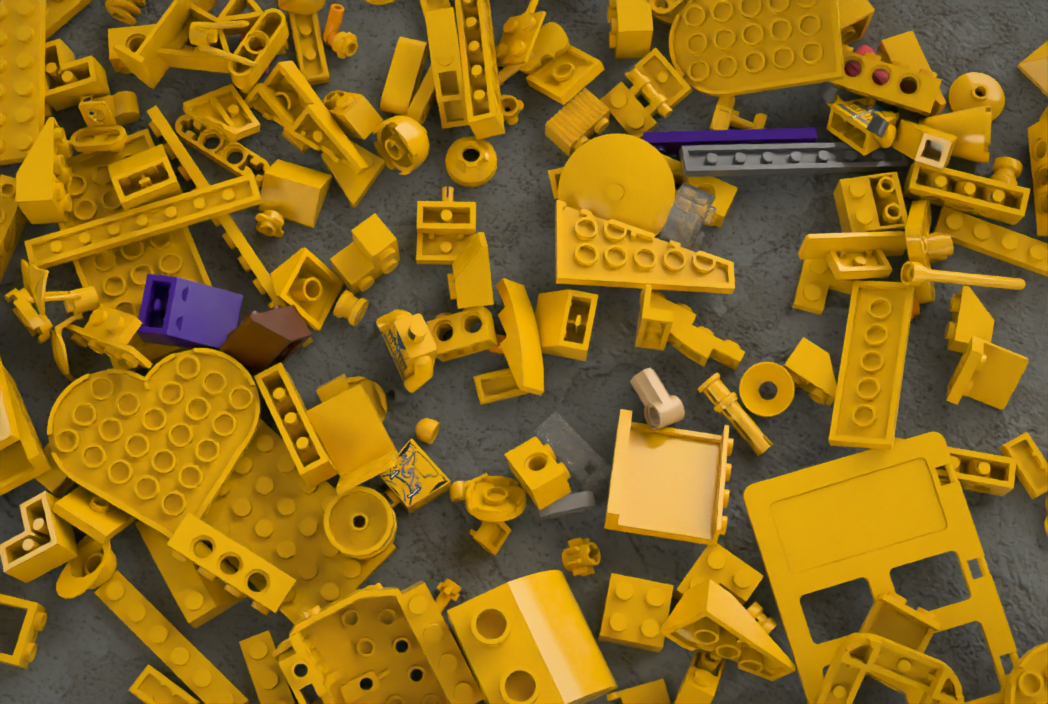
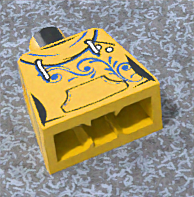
M413 439L409 440L398 453L395 466L380 475L381 483L387 489L381 495L390 503L392 509L400 503L408 513L416 511L447 492L451 487V481Z

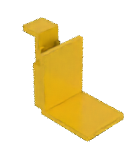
M345 373L319 386L316 392L322 403L306 411L340 476L335 488L338 495L393 468L398 456V452L362 384L359 383L349 388Z

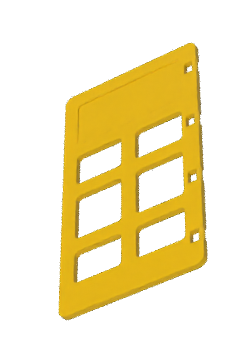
M928 432L894 442L893 450L870 449L749 485L743 492V501L808 704H813L823 682V668L831 664L836 650L849 635L820 644L814 643L800 604L801 596L844 582L864 578L868 583L873 601H875L878 594L885 593L888 595L890 591L896 593L890 577L892 568L949 551L954 552L957 556L969 591V597L964 601L929 611L936 616L934 621L942 625L940 630L934 633L970 622H978L1001 687L997 693L967 701L964 704H1005V689L1010 673L1005 674L1000 656L1009 654L1014 667L1019 660L1017 648L992 575L985 561V555L962 487L957 479L945 438L938 432ZM945 466L950 483L941 486L936 468ZM977 559L982 577L973 579L967 561ZM911 686L908 694H904L907 704H919L924 691Z

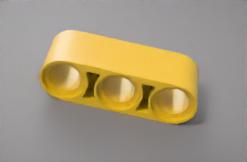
M399 37L382 93L380 111L406 116L408 108L418 90L427 58L428 42Z

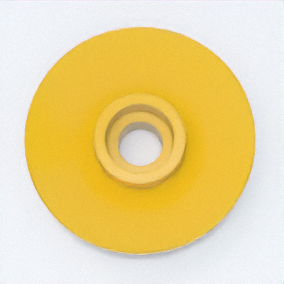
M971 72L959 76L952 83L948 92V102L953 112L991 105L992 122L1001 114L1004 108L1005 95L995 79L983 73ZM975 92L981 93L983 97L977 96Z

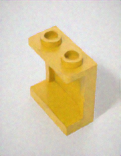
M890 591L888 595L885 593L877 595L858 633L875 634L924 653L934 632L939 631L942 625L934 621L936 616L933 613L920 607L914 610L905 605L907 600L904 597ZM872 670L870 673L866 672L867 676L900 694H908L911 688L907 684Z

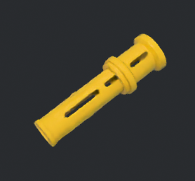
M718 372L715 373L697 390L700 393L704 392L715 405L714 410L716 413L724 414L759 457L774 444L737 402V394L735 392L731 393L720 380L721 375Z

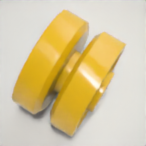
M356 486L340 495L336 494L327 505L323 519L325 533L331 544L346 556L359 560L375 558L385 552L394 541L397 531L396 514L390 503L376 490L363 486ZM359 518L365 520V525L361 528H357L358 525L355 523Z

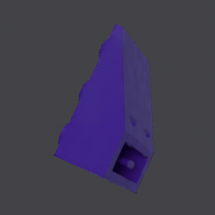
M147 274L139 320L142 324L136 332L144 343L187 348H209L220 351L219 347L228 339L227 334L238 328L243 295L179 277Z

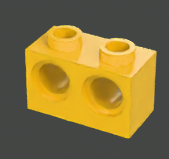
M486 307L464 308V311L454 314L450 312L441 313L435 317L436 319L427 321L428 329L437 347L436 358L445 362L499 346L492 313ZM481 321L480 329L475 333H471L472 326L476 322ZM453 329L452 337L444 341L445 333Z

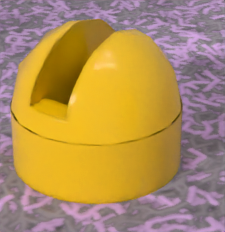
M430 418L421 419L415 428L417 437L431 445L439 432L440 422Z

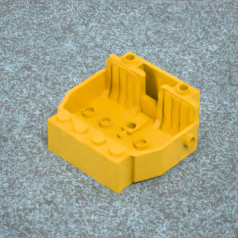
M422 580L402 591L397 587L357 589L321 609L316 605L301 613L302 619L297 621L289 632V640L293 649L281 654L278 660V664L299 704H476L485 699L426 583ZM400 640H404L408 644L404 652L396 650V643ZM296 665H306L307 673L304 676L296 675L294 672ZM420 669L422 677L419 680H412L410 677L412 670ZM363 678H370L372 680V686L369 689L360 687V681ZM311 683L317 695L321 697L310 703L303 689Z

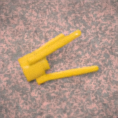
M247 21L191 22L189 29L191 45H199V52L211 53L251 67L257 66L255 61L211 47L212 43L217 42L219 29L248 27L249 23Z

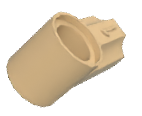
M650 367L633 376L630 383L645 406L644 416L647 424L652 429H659L683 420L685 410L681 400L675 395H669L654 369Z

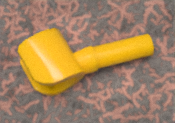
M485 473L472 480L454 482L449 489L451 501L459 502L465 500V491L468 486L476 481V484L483 482L482 478L489 475Z

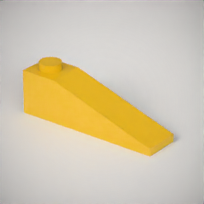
M711 579L686 590L661 627V634L685 649L694 651L697 647L710 652L711 659L718 661L722 658L737 662L739 669L770 681L796 671V665L730 592Z

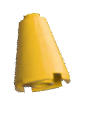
M991 105L919 119L920 125L958 136L951 156L979 163L989 162L990 152H988V146L991 140Z

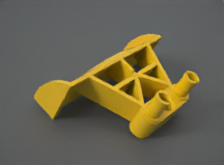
M174 0L136 52L119 43H116L113 49L125 66L152 89L155 88L169 67L230 73L233 84L239 88L241 96L246 99L276 55H284L286 53L285 49H289L287 42L289 30L282 11L271 8L263 12L255 0H230L218 18L210 14L218 0ZM245 8H247L250 12L242 14ZM247 21L249 23L248 27L219 29L217 42L212 43L211 47L217 48L221 42L223 50L230 53L225 35L247 33L233 54L255 61L257 66L251 67L211 53L199 52V45H197L194 51L182 50L190 40L189 29L191 22ZM257 47H264L260 51H253Z

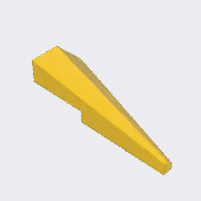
M293 61L278 62L264 83H257L244 100L249 108H254L262 113V117L277 122L284 127L283 130L315 150L325 152L336 163L346 165L354 170L353 173L355 175H360L368 169V165Z

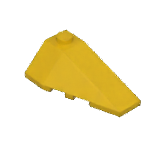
M141 521L135 523L187 622L193 628H198L247 598L246 595L242 594L239 599L226 591L224 587L227 583L216 577L212 582L199 574L197 570L200 566L189 560L185 565L170 556L172 549L166 545L170 538ZM202 541L195 547V554L200 558L208 557L212 552V549ZM223 561L221 566L222 572L227 575L235 574V569L226 561Z

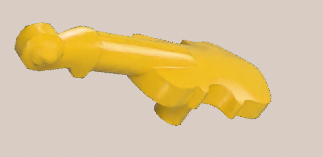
M554 22L543 25L539 30L527 63L509 65L498 72L499 85H503L507 79L518 71L524 74H531L537 67L542 66V62L547 58L555 60L558 55L565 52L569 47V39L563 28Z

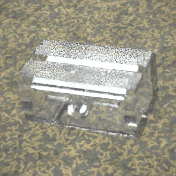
M683 183L677 192L658 239L666 242L672 240L681 243L680 247L691 251L694 247L699 249L706 235L705 232L701 231L704 223L710 224L717 210L716 207L712 206L716 198L715 195L699 190L688 183Z

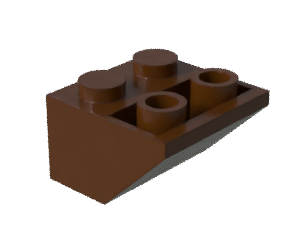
M277 305L268 311L259 313L256 310L244 316L242 319L243 323L227 334L228 339L219 349L238 362L257 372H262L280 362L284 364L312 334L295 305L282 308L280 305Z

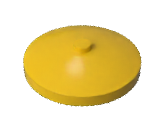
M619 133L602 135L581 145L566 162L558 185V200L567 203L566 206L579 211L582 209L591 211L593 216L607 221L613 219L653 233L655 234L654 237L667 224L673 211L676 195L672 171L662 154L654 146L641 138Z

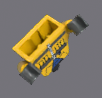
M823 82L817 94L823 97L831 108L826 128L829 132L864 156L880 147L889 148L892 145L897 134L895 126L899 119V112L894 106L884 107L868 97L843 101L837 94L839 89L830 82Z
M398 309L377 318L376 322L361 323L357 326V330L364 328L367 330V335L361 339L362 341L376 339L379 337L380 331L383 332L382 336L404 383L402 387L387 388L386 396L395 395L394 401L390 403L391 405L406 404L409 400V392L414 393L432 378L437 355L436 344L423 316L420 313L411 315L408 311Z

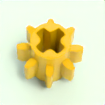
M579 537L569 540L568 545L570 548L564 549L562 553V562L566 570L573 572V576L581 575L583 577L594 574L593 566L598 565L601 559L598 546L594 542H590L589 538L582 539Z

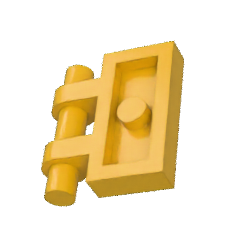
M634 69L629 74V77L634 82L630 89L621 81L602 97L600 101L610 109V113L629 135L642 139L643 132H652L659 126L653 119L657 112H660L664 118H667L673 110L667 104V98L653 88L649 77L642 75L638 69ZM642 93L650 101V104L645 108L636 99Z

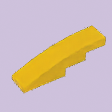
M502 278L496 284V288L505 307L498 314V317L507 337L500 343V346L519 390L541 396L544 393V367L540 335L534 311L524 285Z

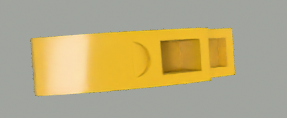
M454 8L425 11L434 85L442 129L469 125Z
M642 289L638 302L640 306L645 289ZM652 289L650 307L674 311L673 324L667 339L674 348L705 367L710 357L737 370L745 354V351L741 350L737 343L731 340L723 341L715 337L711 330L703 326L695 327L693 324L697 314L693 313L690 307L682 303L675 304L667 300L661 292Z

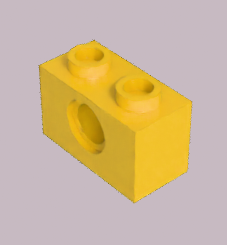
M536 436L504 454L512 474L520 485L524 487L526 493L539 510L544 509L572 492L567 481L571 478L568 469L563 462L557 464L552 448L549 444L543 446Z

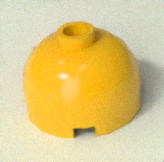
M397 115L377 124L373 130V135L377 133L378 141L374 142V146L379 157L385 160V164L389 169L393 170L396 167L402 171L399 173L400 175H407L416 170L428 156L430 145L427 131L423 125L411 117Z

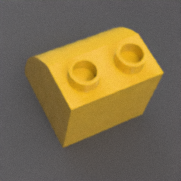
M560 570L538 572L509 581L447 610L450 629L485 698L483 699L485 704H586L618 688L570 586Z

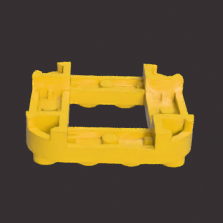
M852 633L836 650L813 704H852L866 672L870 673L871 670L924 691L919 704H964V696L958 677L943 661L875 634Z

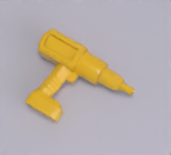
M735 96L719 97L709 130H728L729 125L740 130L764 129L767 119L766 114L758 113L755 115L753 122H749L738 117L739 111L733 110Z

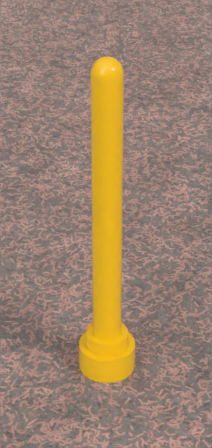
M912 261L905 262L900 272L902 283L909 286H919L926 281L1022 290L1026 286L1025 281L1021 278L927 269L920 262Z

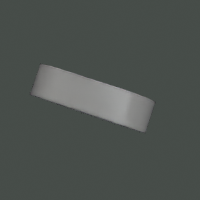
M585 491L566 495L544 509H538L539 519L548 520L594 510L596 508L594 493L592 491Z

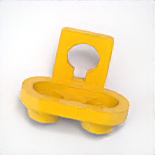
M105 100L80 102L78 108L88 127L73 133L70 138L73 149L85 155L92 154L95 151L109 150L112 153L122 151L125 148L128 135L124 127L117 125ZM98 109L102 111L105 115L102 122H98L97 118L91 116L89 110Z

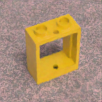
M0 594V604L27 610L13 656L0 653V663L27 669L28 663L32 662L36 656L37 644H35L38 632L44 629L47 621L46 607L37 602Z

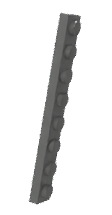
M845 142L681 146L679 151L683 177L905 172L909 166L907 156L894 149L892 145L889 148L880 147L865 156Z

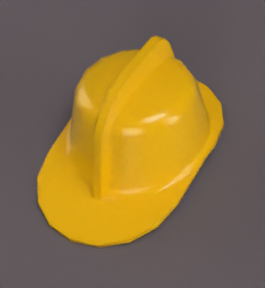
M86 535L77 544L79 556L68 561L56 583V591L60 597L64 599L75 598L88 589L98 588L112 577L116 570L117 558L111 550L110 540L101 544L94 538Z

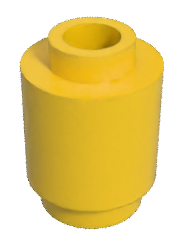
M947 232L929 233L927 248L930 263L946 260L948 256L953 255V242Z

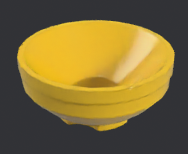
M476 136L462 137L456 140L447 151L445 159L446 171L450 178L459 185L465 187L481 186L491 180L496 172V152L493 146L485 139L477 140ZM467 149H475L480 154L479 158L474 162L466 161L462 155Z
M760 362L748 368L740 380L739 394L745 407L758 416L772 417L782 413L790 406L795 394V384L792 376L783 366L774 362ZM766 382H772L777 387L776 396L770 400L763 399L759 393L761 385Z

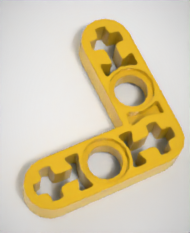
M929 199L913 200L905 226L909 261L920 262L927 269H931L927 248V239L932 221ZM926 281L919 286H915V293L919 304L935 302L934 282Z

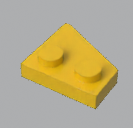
M233 84L183 102V111L234 142L260 131L259 121Z
M350 140L368 165V169L360 175H355L353 173L354 170L346 165L331 160L332 157L325 152L321 154V157L328 170L333 174L338 186L342 188L347 196L350 205L356 208L386 164L385 160Z

